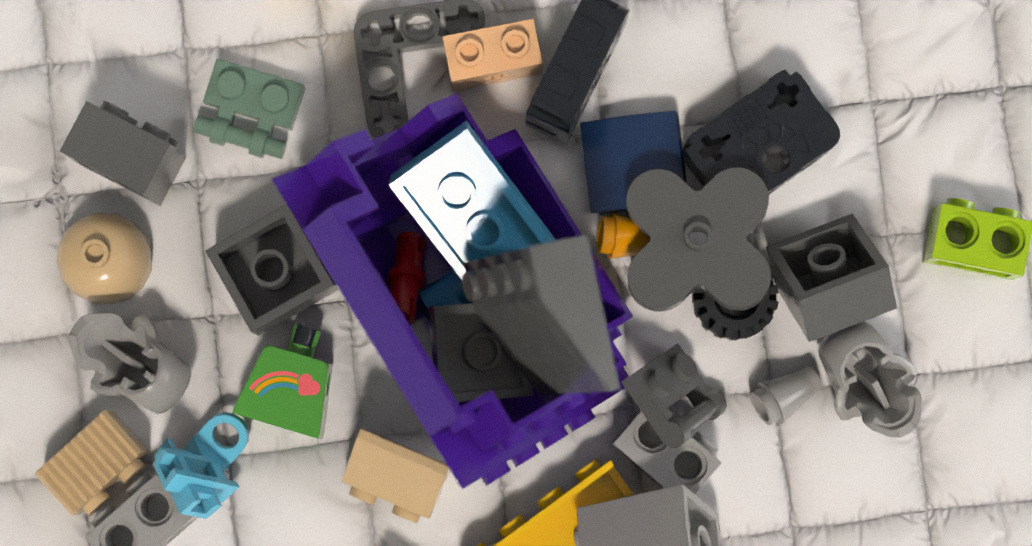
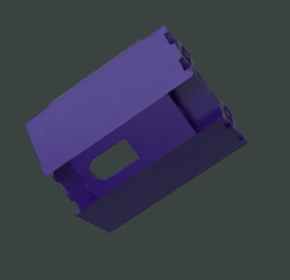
M456 93L428 104L401 128L371 139L366 129L334 140L305 166L271 179L458 484L464 489L480 478L486 486L511 471L507 461L511 459L515 467L540 453L536 443L540 442L544 449L569 435L564 427L565 425H568L572 432L596 418L591 409L625 389L621 382L629 377L624 369L627 363L613 341L622 335L618 327L631 319L633 315L590 248L620 389L607 392L538 394L532 387L533 396L497 399L494 392L490 390L473 401L457 403L392 298L390 286L387 283L388 271L393 268L395 260L396 238L403 232H415L420 234V238L424 237L426 239L422 261V272L425 275L423 288L453 268L389 186L390 175L467 121L556 241L583 235L517 130L513 129L487 140L462 99ZM419 293L416 321L422 319L430 332L429 311Z

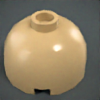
M98 212L79 218L66 229L58 245L57 265L62 280L75 295L94 304L123 302L131 299L144 287L152 272L150 243L145 233L133 221L115 213Z

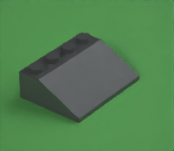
M587 235L529 246L464 263L466 272L462 275V285L466 298L472 301L477 315L538 394L607 392L620 389Z

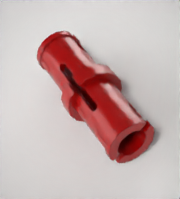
M403 232L396 238L395 260L393 268L388 271L387 283L390 286L392 298L411 326L416 321L419 290L423 289L425 275L422 272V261L426 239L424 237L420 238V234L415 232Z

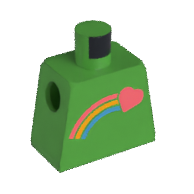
M294 324L287 350L266 344L232 413L310 437L323 439L333 365L314 359L321 332Z

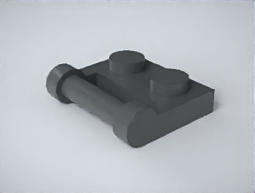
M678 343L621 382L661 441L670 448L682 446L690 439L691 432L706 420L717 419L727 408V401L724 395L717 390L709 389L698 373L695 362L690 356L685 354ZM686 395L694 407L680 417L673 416L668 407Z

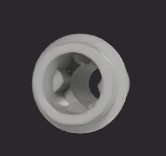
M806 366L799 371L758 383L757 390L750 394V398L763 422L767 425L775 422L782 424L814 394L821 391L823 385L816 371L811 366Z

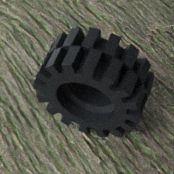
M771 273L770 286L763 300L740 316H732L725 313L719 304L703 289H695L692 294V303H694L696 318L700 319L702 322L701 326L706 331H711L714 333L713 336L720 339L727 338L737 341L759 333L772 321L774 311L778 308L779 301H776V294L779 291L778 286H774L772 281L774 276Z

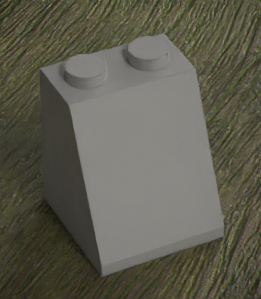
M683 484L577 508L578 525L574 528L576 546H722L718 513Z

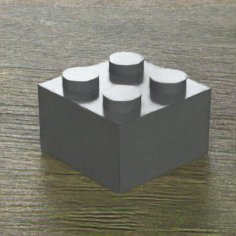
M105 100L100 107L86 101L60 152L90 171L161 206L186 159L176 149L179 142L171 138L169 133L151 123L145 122L142 129L137 127L138 121L128 116V112Z
M287 204L205 250L249 330L257 336L338 291L328 270Z
M853 213L766 246L775 285L778 286L781 297L809 342L897 309L889 265Z

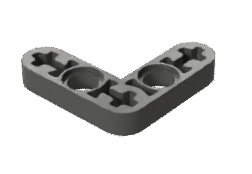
M446 0L372 11L363 14L357 20L354 26V41L366 123L373 138L384 135L385 132L381 127L375 128V122L382 121L383 115L380 103L371 106V99L385 101L398 96L399 102L389 101L393 119H401V124L395 125L393 131L401 128L409 121L399 53L444 47L443 38L440 36V21L436 13L445 12L446 22L459 19V11L468 10L470 17L478 18V21L471 23L470 31L485 28V14L483 8L476 1ZM425 16L431 20L433 30L427 38L415 39L408 34L407 25L413 17ZM399 19V30L403 42L395 43L394 33L380 36V44L372 45L369 38H362V34L369 32L370 24L378 23L382 31L392 30L394 27L391 20ZM459 24L446 25L448 35L465 32L462 31ZM377 67H387L394 73L392 86L383 91L373 89L368 83L371 71Z

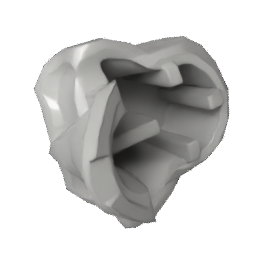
M89 313L82 316L69 333V345L78 366L83 370L95 371V375L91 379L90 389L99 395L113 397L124 395L142 407L160 414L174 407L183 397L191 378L190 366L159 341L154 323L143 314L136 316L131 323L125 325L122 318L116 314Z
M865 321L824 337L819 345L818 354L829 381L835 390L834 407L841 421L862 416V421L867 427L888 437L901 438L911 433L921 419L922 404L920 391L915 387L908 386L918 373L913 363L899 354L892 353L876 329Z

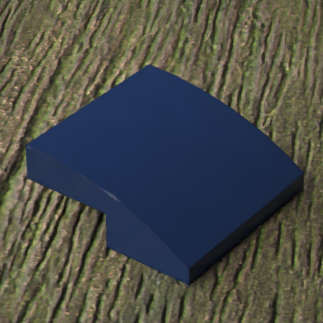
M677 111L636 114L580 123L591 214L598 215L627 210L626 197L628 189L634 179L646 171L653 169L668 170L686 182Z

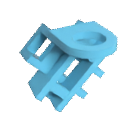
M228 412L218 413L211 417L195 436H192L183 450L177 449L173 440L166 438L155 454L153 466L164 490L170 491L180 514L207 519L222 506L221 502H224L239 488L238 483L227 480L224 473L244 450L249 441L247 424L239 416ZM221 423H228L234 426L239 434L238 443L232 446L219 443L214 435L215 426Z

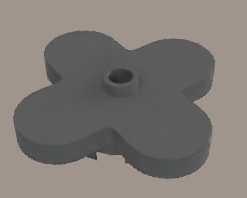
M729 168L715 175L700 191H694L678 175L663 169L646 171L634 179L626 197L628 215L633 224L650 239L649 243L633 258L627 273L629 291L640 306L651 311H668L680 305L695 289H703L719 305L730 310L750 309L763 300L770 286V266L763 254L746 238L762 222L769 204L768 189L764 181L756 173L745 168ZM694 232H702L707 235V240L703 244L696 245L690 241L689 235Z

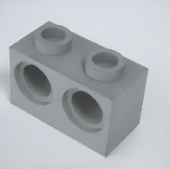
M668 407L673 416L680 417L674 409ZM640 410L611 444L662 489L683 484L692 493L696 494L720 466L721 462L713 456L719 449L698 431L678 448H670L663 442L655 448H648L640 442L638 437L640 426L648 421ZM684 451L693 453L699 462L697 473L689 479L681 478L674 469L676 457Z
M146 473L126 490L130 498L116 509L113 504L109 505L90 522L94 529L85 538L92 546H115L112 539L113 532L119 525H124L133 534L132 546H167L198 517L180 514L170 491L164 490L158 475L156 474L151 477ZM156 493L162 494L169 503V511L162 520L154 519L148 512L149 499Z

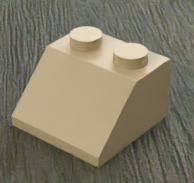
M360 429L342 482L352 486L349 495L372 505L375 504L377 497L395 504L392 510L393 514L418 523L420 516L427 519L431 518L450 469L444 462L371 431Z

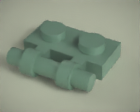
M217 58L203 102L205 105L218 108L219 112L215 120L198 115L193 132L209 137V141L217 145L224 146L226 143L249 149L250 155L263 158L266 154L282 159L287 142L271 136L275 126L293 130L306 87L301 83ZM238 114L258 120L255 131L233 126L235 115Z

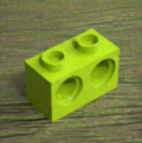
M948 198L947 204L941 203L932 208L922 262L1009 280H1015L1024 276L1032 235V221L1020 219V211L1002 207H994L992 213L975 210L974 202L958 198ZM949 221L957 222L964 228L965 240L962 245L954 244L948 239L946 226ZM995 230L1002 231L1009 237L1010 249L1007 254L1000 253L993 247L992 235Z

